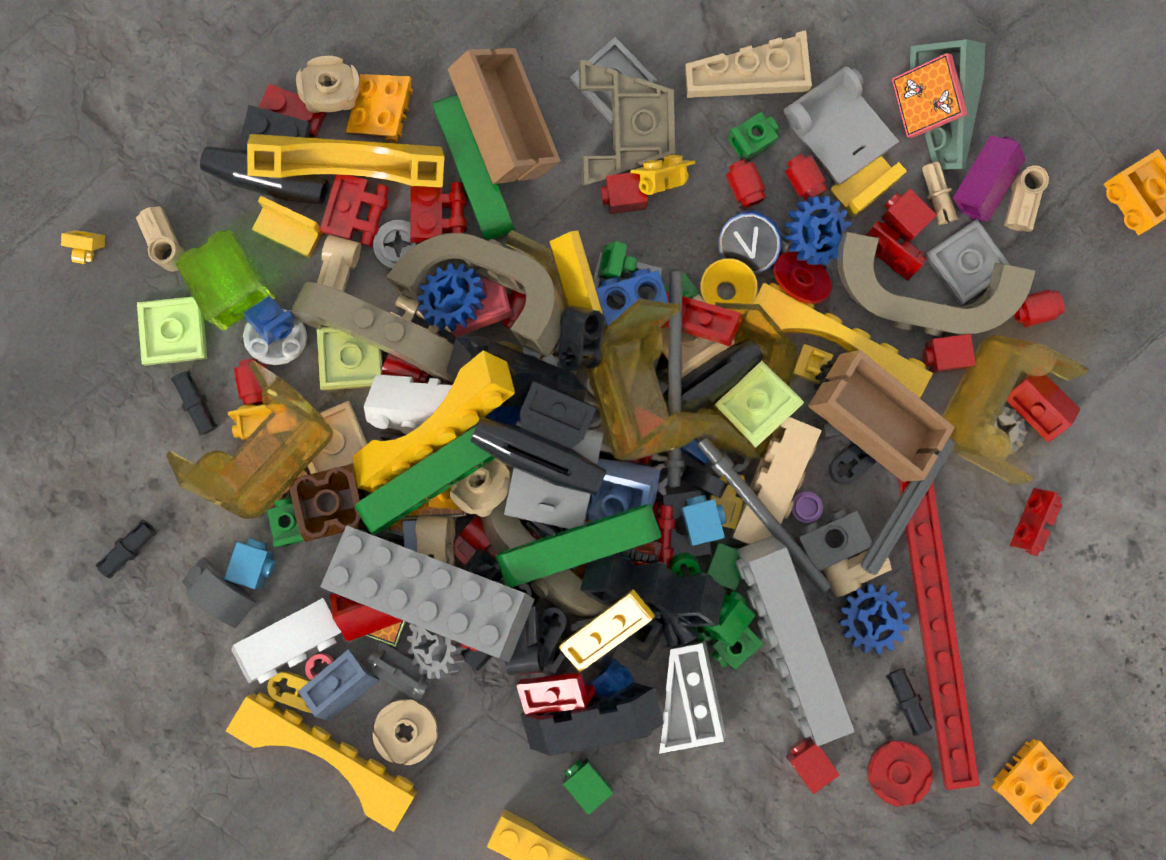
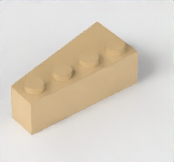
M788 417L770 434L750 484L751 490L780 524L783 518L787 519L794 504V501H792L796 489H799L802 485L806 473L804 470L816 450L817 440L822 431L791 417ZM743 502L737 527L732 529L729 538L750 545L773 536L749 506Z

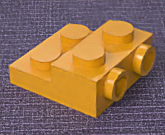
M1159 149L1104 183L1107 189L1106 196L1108 200L1119 206L1125 215V225L1129 229L1135 230L1138 236L1166 219V159Z

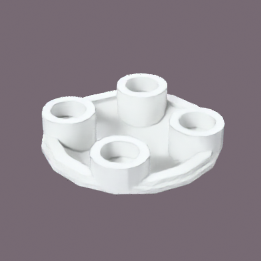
M294 319L292 332L281 341L275 340L268 345L247 322L243 339L245 348L253 358L265 364L279 365L289 363L301 354L306 345L307 332L304 323Z

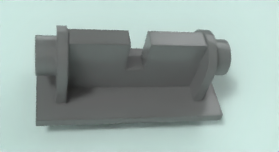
M382 641L370 655L367 661L368 664L365 667L370 673L420 702L433 680L428 679L427 674L421 675L419 673L420 665L413 666L411 658Z

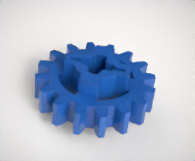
M818 196L808 197L807 201L797 203L799 211L789 212L793 221L785 223V227L791 229V233L784 237L785 240L793 241L789 251H799L797 255L798 260H807L809 265H817L818 263L826 265L829 264V259L837 260L838 245L842 236L841 232H846V228L852 225V222L844 221L848 211L838 210L839 201H830L828 196L819 198ZM815 210H821L820 213H815L814 216L809 215ZM823 245L827 246L824 250L816 252V250L821 249Z
M449 263L446 271L438 267V275L433 277L428 274L426 276L429 283L428 285H420L419 288L424 295L418 296L417 301L421 304L418 308L419 312L431 326L435 325L440 331H443L447 326L451 332H454L456 324L460 323L466 328V320L468 318L476 321L477 316L474 312L476 309L484 310V305L480 300L487 298V294L483 290L485 287L484 282L473 268L468 270L461 263L458 269H456L452 263Z
M866 584L865 592L858 588L854 591V598L845 596L844 599L848 606L847 608L839 607L838 611L845 614V618L838 620V624L847 627L842 636L845 638L853 637L850 643L852 647L856 648L862 644V652L867 654L870 652L871 647H873L874 652L879 655L882 654V646L892 651L894 650L892 641H904L899 633L901 630L909 631L910 627L903 624V619L909 618L910 614L901 611L906 602L903 600L895 601L898 594L896 591L891 590L886 594V586L879 585L875 591L872 584ZM872 597V599H869L868 605L861 609L857 608L862 601ZM887 603L892 609L894 618H891L886 610ZM869 614L880 617L879 623L872 624L871 621H868ZM853 619L857 620L862 628L860 634L854 626ZM890 629V632L885 637L876 640L879 638L880 633Z

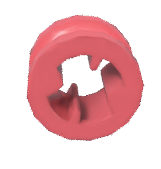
M326 653L312 656L305 666L307 677L312 680L319 674H315L313 667L318 665L317 659H322L321 663L327 662L328 665L334 662L335 659Z

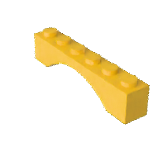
M250 134L247 143L248 176L282 178L309 174H342L386 179L411 186H443L444 153L441 146Z
M763 283L743 322L769 336L783 333H803L824 338L839 345L848 352L861 350L917 397H921L933 375L932 372L926 370L927 366L923 362L914 358L905 359L898 355L899 351L895 347L886 343L877 344L870 340L871 336L867 332L858 328L851 330L842 325L843 321L839 317L830 313L823 315L814 310L815 306L813 304L801 302L786 295V292L777 284L770 283L768 285Z
M482 351L459 370L443 402L421 426L395 440H372L354 454L352 459L357 487L373 493L461 436L472 426L476 425L481 417L487 416L514 395L515 391L507 361Z
M259 692L258 695L253 693L244 699L226 732L253 748L269 745L290 746L306 750L323 758L338 769L352 785L361 801L366 816L393 832L396 830L418 792L413 789L414 784L410 780L400 775H397L396 778L385 772L386 767L380 762L371 758L368 761L357 755L358 750L345 742L338 744L329 738L331 734L316 725L313 728L302 722L303 717L293 710H281L274 705L276 701L264 693Z
M506 809L503 810L487 844L488 848L511 860H591L551 837L533 823Z

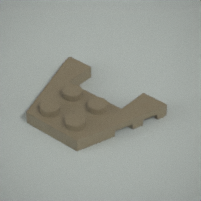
M587 60L579 61V91H611L614 156H583V186L602 181L608 175L621 174L643 166L644 161L660 160L664 156L675 154L673 89L637 77L626 76L618 73L616 70L594 65Z

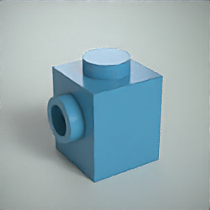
M705 495L687 499L688 506L680 509L690 546L725 538L722 524H726V517L722 505L716 506L715 499L707 501Z
M248 538L247 543L236 542L224 579L253 589L263 588L265 579L271 577L275 568L276 560L272 559L274 551L266 549L267 543Z

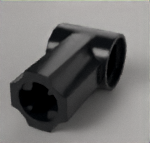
M531 607L510 663L505 661L508 675L543 673L545 657L543 646L539 643L538 608Z

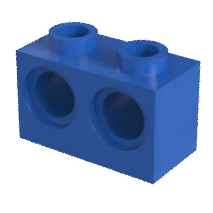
M649 268L632 273V278L619 281V278H612L600 283L601 287L596 288V292L606 322V331L669 312L670 305L659 270L650 272ZM645 286L651 287L655 291L656 297L648 301L643 300L638 295V290ZM615 295L623 298L625 305L619 310H613L607 305L608 298Z

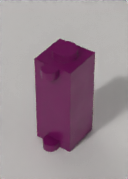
M990 135L953 197L962 214L970 216L973 221L978 219L980 223L982 220L989 222L1026 160L1017 140L1007 136L1000 138Z

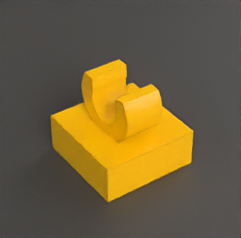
M73 230L62 233L61 246L73 248L72 262L86 264V261L93 262L94 250L105 247L106 235Z
M803 344L792 375L819 384L820 380L815 379V377L819 373H823L820 368L832 360L833 354Z

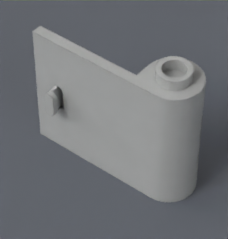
M847 66L784 109V116L790 127L838 186L899 144V140L861 96L862 84L864 83L861 74L855 68L850 69Z
M517 421L516 426H521V421ZM587 429L584 439L572 449L597 464L603 432ZM514 468L504 515L571 529L584 524L590 494L555 486Z

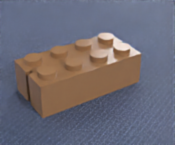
M516 48L494 49L492 52L490 49H469L447 69L493 184L514 182L517 179L518 181L539 179L561 162Z
M861 350L840 354L826 376L829 381L821 384L808 407L902 482L925 480L938 458L935 453L925 452L942 451L955 427Z

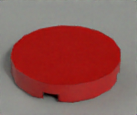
M891 740L880 745L871 754L867 765V779L876 795L884 802L898 807L915 804L926 796L933 782V771L927 754L917 745L905 740Z

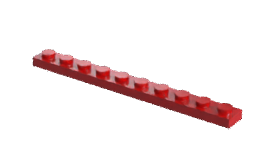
M897 478L901 497L910 481L902 482ZM932 482L905 527L943 784L946 790L980 785L934 484Z

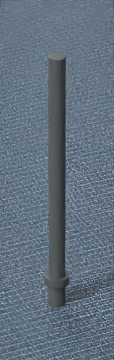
M671 271L669 272L668 460H665L664 467H668V486L680 487L681 467H684V460H681L682 272Z

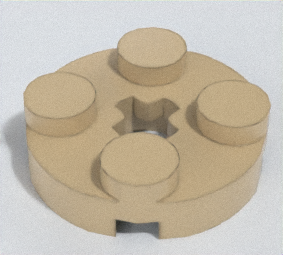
M336 56L316 57L307 62L308 67L304 68L302 72L301 68L297 72V92L308 111L312 113L349 110L355 106L356 98L360 92L359 75L353 65L350 68L344 64L343 59ZM325 81H331L333 86L325 87Z
M494 459L453 485L450 497L464 512L477 514L480 517L488 516L508 495L512 479V468L498 459ZM480 479L485 481L481 486H478L477 483Z
M413 698L399 699L389 703L379 712L375 720L373 731L375 748L385 760L392 763L413 765L422 761L433 750L438 739V723L434 713L427 705ZM404 723L406 726L411 725L414 730L411 732L413 738L411 740H408L406 737L401 739L398 737L397 733L401 730L399 724Z

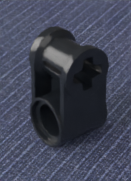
M574 305L568 306L563 311L560 320L561 337L558 353L560 365L566 371H576L583 366L587 369L596 368L602 362L604 316L597 310Z

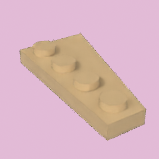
M806 30L797 32L791 38L782 40L780 37L769 40V43L755 48H752L751 45L740 48L737 53L730 55L722 53L685 64L687 98L809 92L812 87Z

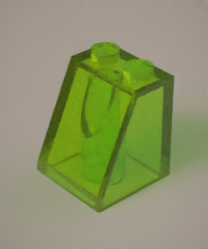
M229 229L214 233L208 238L206 244L200 248H192L186 251L181 256L182 259L175 263L206 321L223 331L244 319L245 311L269 295L273 299L276 298L238 237Z

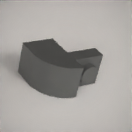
M201 557L182 581L188 589L186 594L208 614L236 629L256 602L243 587L225 580V577L211 561Z

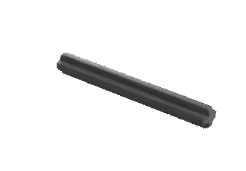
M949 437L942 451L928 452L935 453L938 458L925 480L909 482L861 562L860 566L866 572L873 575L878 574L954 448L955 442L952 438Z

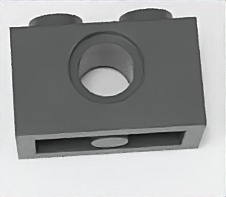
M846 508L828 515L831 521L820 526L817 521L800 528L802 534L794 537L797 545L819 571L862 552L873 544L857 510L850 512ZM831 529L839 535V543L833 548L829 547L825 541V535Z

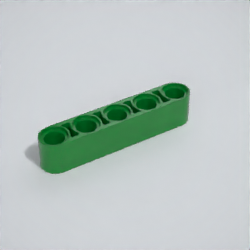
M457 93L432 102L484 239L486 241L494 240L515 232L499 187L491 181Z
M476 426L355 505L371 535L390 527L496 459L470 442Z
M645 504L505 550L495 556L505 585L514 587L659 539L662 535L651 504Z

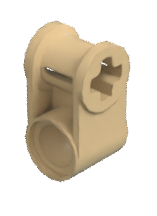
M419 516L415 525L417 552L454 566L455 522L453 516Z

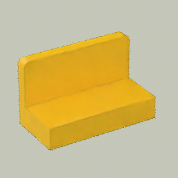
M881 156L840 186L835 184L830 189V192L843 208L848 211L849 215L854 218L897 183L907 171L900 162L891 167Z
M260 196L257 202L263 208L252 230L303 256L311 258L322 236L318 223Z

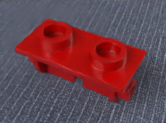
M877 220L865 235L879 238L875 255L907 281L926 261V258L923 256L924 252L917 249L909 241L905 240L900 245L897 240L901 235L889 227L886 222L882 224Z
M1033 488L1009 546L1026 550V553L1038 557L1039 552L1044 551L1050 531L1043 527L1045 523L1051 526L1054 525L1058 513L1063 506L1060 504L1062 498L1057 496V492Z

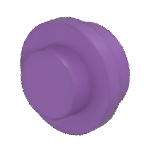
M801 492L793 498L794 504L791 512L799 522L812 523L822 515L823 503L815 493Z

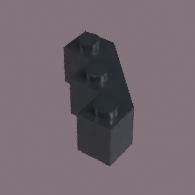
M481 336L456 338L446 370L453 381H455L459 370L482 351L507 361L515 394L502 403L504 407L523 406L534 380L582 401L585 399L587 389L572 372Z
M621 552L588 562L586 565L580 590L600 604L612 606L616 601L634 589L654 613V618L660 619L661 614L679 617L677 624L689 627L718 626L725 588L714 581V578L709 574L695 573L694 576L679 577L668 569V565L665 563L651 561L645 565H633L623 557Z
M595 617L577 621L576 624L570 625L569 632L563 641ZM652 619L591 665L603 671L619 645L647 661L663 636V624ZM559 626L550 628V630H549V632H548V634H547L546 636L549 635L551 629H553V628L559 629ZM559 648L553 660L544 667L543 673L547 676L563 675L571 661Z
M634 682L611 696L595 693L585 709L526 715L523 712L520 714L530 749L548 756L650 736L654 729L664 724L655 688Z

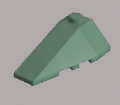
M964 39L911 46L910 70L946 53L953 56L968 115L926 132L925 138L931 161L939 162L942 170L965 169L984 79L985 43Z

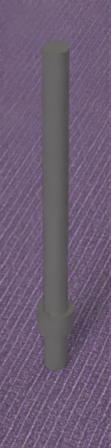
M707 436L701 439L697 445L713 463L711 465L718 476H724L770 533L787 547L790 557L821 593L826 592L831 587V584L736 472L731 459L726 454L722 455Z

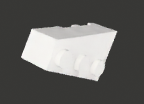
M376 375L364 404L366 420L377 428L386 429L389 427L401 430L407 435L421 426L435 412L445 399L452 385H440L441 381L430 378L428 384L413 383L412 377Z
M324 598L234 644L232 652L248 683L250 684L258 679L261 684L278 674L276 669L288 663L291 668L306 660V652L316 647L321 652L337 643L334 637L338 636L341 631L333 620Z
M705 640L694 641L686 646L682 644L675 645L670 649L666 700L663 713L664 724L659 754L724 742L726 733Z

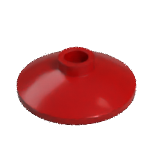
M787 252L779 256L774 264V276L780 287L787 294L801 302L811 304L820 303L829 296L832 283L827 271L821 264L809 265L807 260H798V252Z

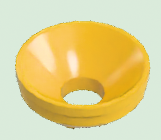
M718 260L712 263L701 277L700 294L705 303L742 313L752 305L757 295V280L753 271L739 260ZM722 283L731 284L735 290L734 297L729 300L721 299L718 296L717 287Z

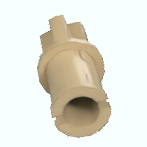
M932 162L922 168V172L930 194L927 198L932 200L938 226L948 224L944 213L945 210L950 222L958 220L950 196L952 188L947 186L941 164L939 162Z

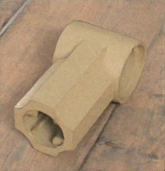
M1033 165L1016 175L1011 183L1012 195L1004 226L1016 231L1031 232L1033 230L1043 190L1047 188L1049 183V176L1044 168ZM1025 176L1031 177L1034 180V189L1026 186Z
M158 206L148 207L140 211L136 219L147 242L148 255L151 260L167 271L174 272L180 270L186 263V252L179 245L164 209ZM172 248L170 257L163 260L165 251Z
M329 234L322 250L323 265L317 283L345 292L350 272L356 268L359 261L361 243Z
M869 549L823 569V572L831 584L835 597H840L861 587L862 583L892 570L889 558L887 557L876 575L866 572L860 566Z

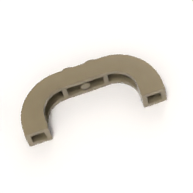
M842 231L837 251V264L841 281L848 294L857 304L877 316L894 321L893 327L912 330L913 325L925 327L924 333L941 337L944 331L957 334H977L989 331L1003 324L1019 310L1026 300L1035 275V270L995 263L991 280L985 293L971 304L952 306L886 291L877 281L873 267L879 238Z
M450 233L432 237L416 245L403 255L386 277L399 294L417 301L418 296L424 295L419 288L420 285H428L429 283L426 277L428 274L435 277L438 275V267L446 271L449 263H452L456 269L462 263L468 270L473 268L478 276L526 295L524 309L511 327V331L521 346L548 357L561 335L560 320L564 311V304L548 272L540 263L530 258L525 252L519 249H507L493 239L486 241L463 233Z
M304 283L290 310L294 319L318 330H321L323 325L335 328L419 367L434 379H439L441 381L440 385H453L454 381L446 372L454 347L453 344L411 322L345 292L318 283Z
M508 495L493 509L491 514L481 517L486 536L498 553L537 540L523 527L519 518L504 515ZM569 569L530 581V586L537 595L543 598L546 597L561 610L578 617H597L610 607L600 604L582 592L580 589L583 580L578 578Z

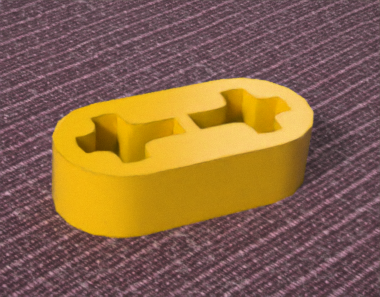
M288 671L279 672L276 676L270 678L267 689L272 699L312 713L298 692L311 681L310 679ZM286 678L288 679L287 685L295 688L296 691H286L280 694V687L276 686V682L283 681Z

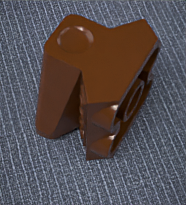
M353 463L290 479L289 489L299 531L304 542L343 533L346 525L355 529L367 528L355 508V505L367 497L365 490L357 487Z

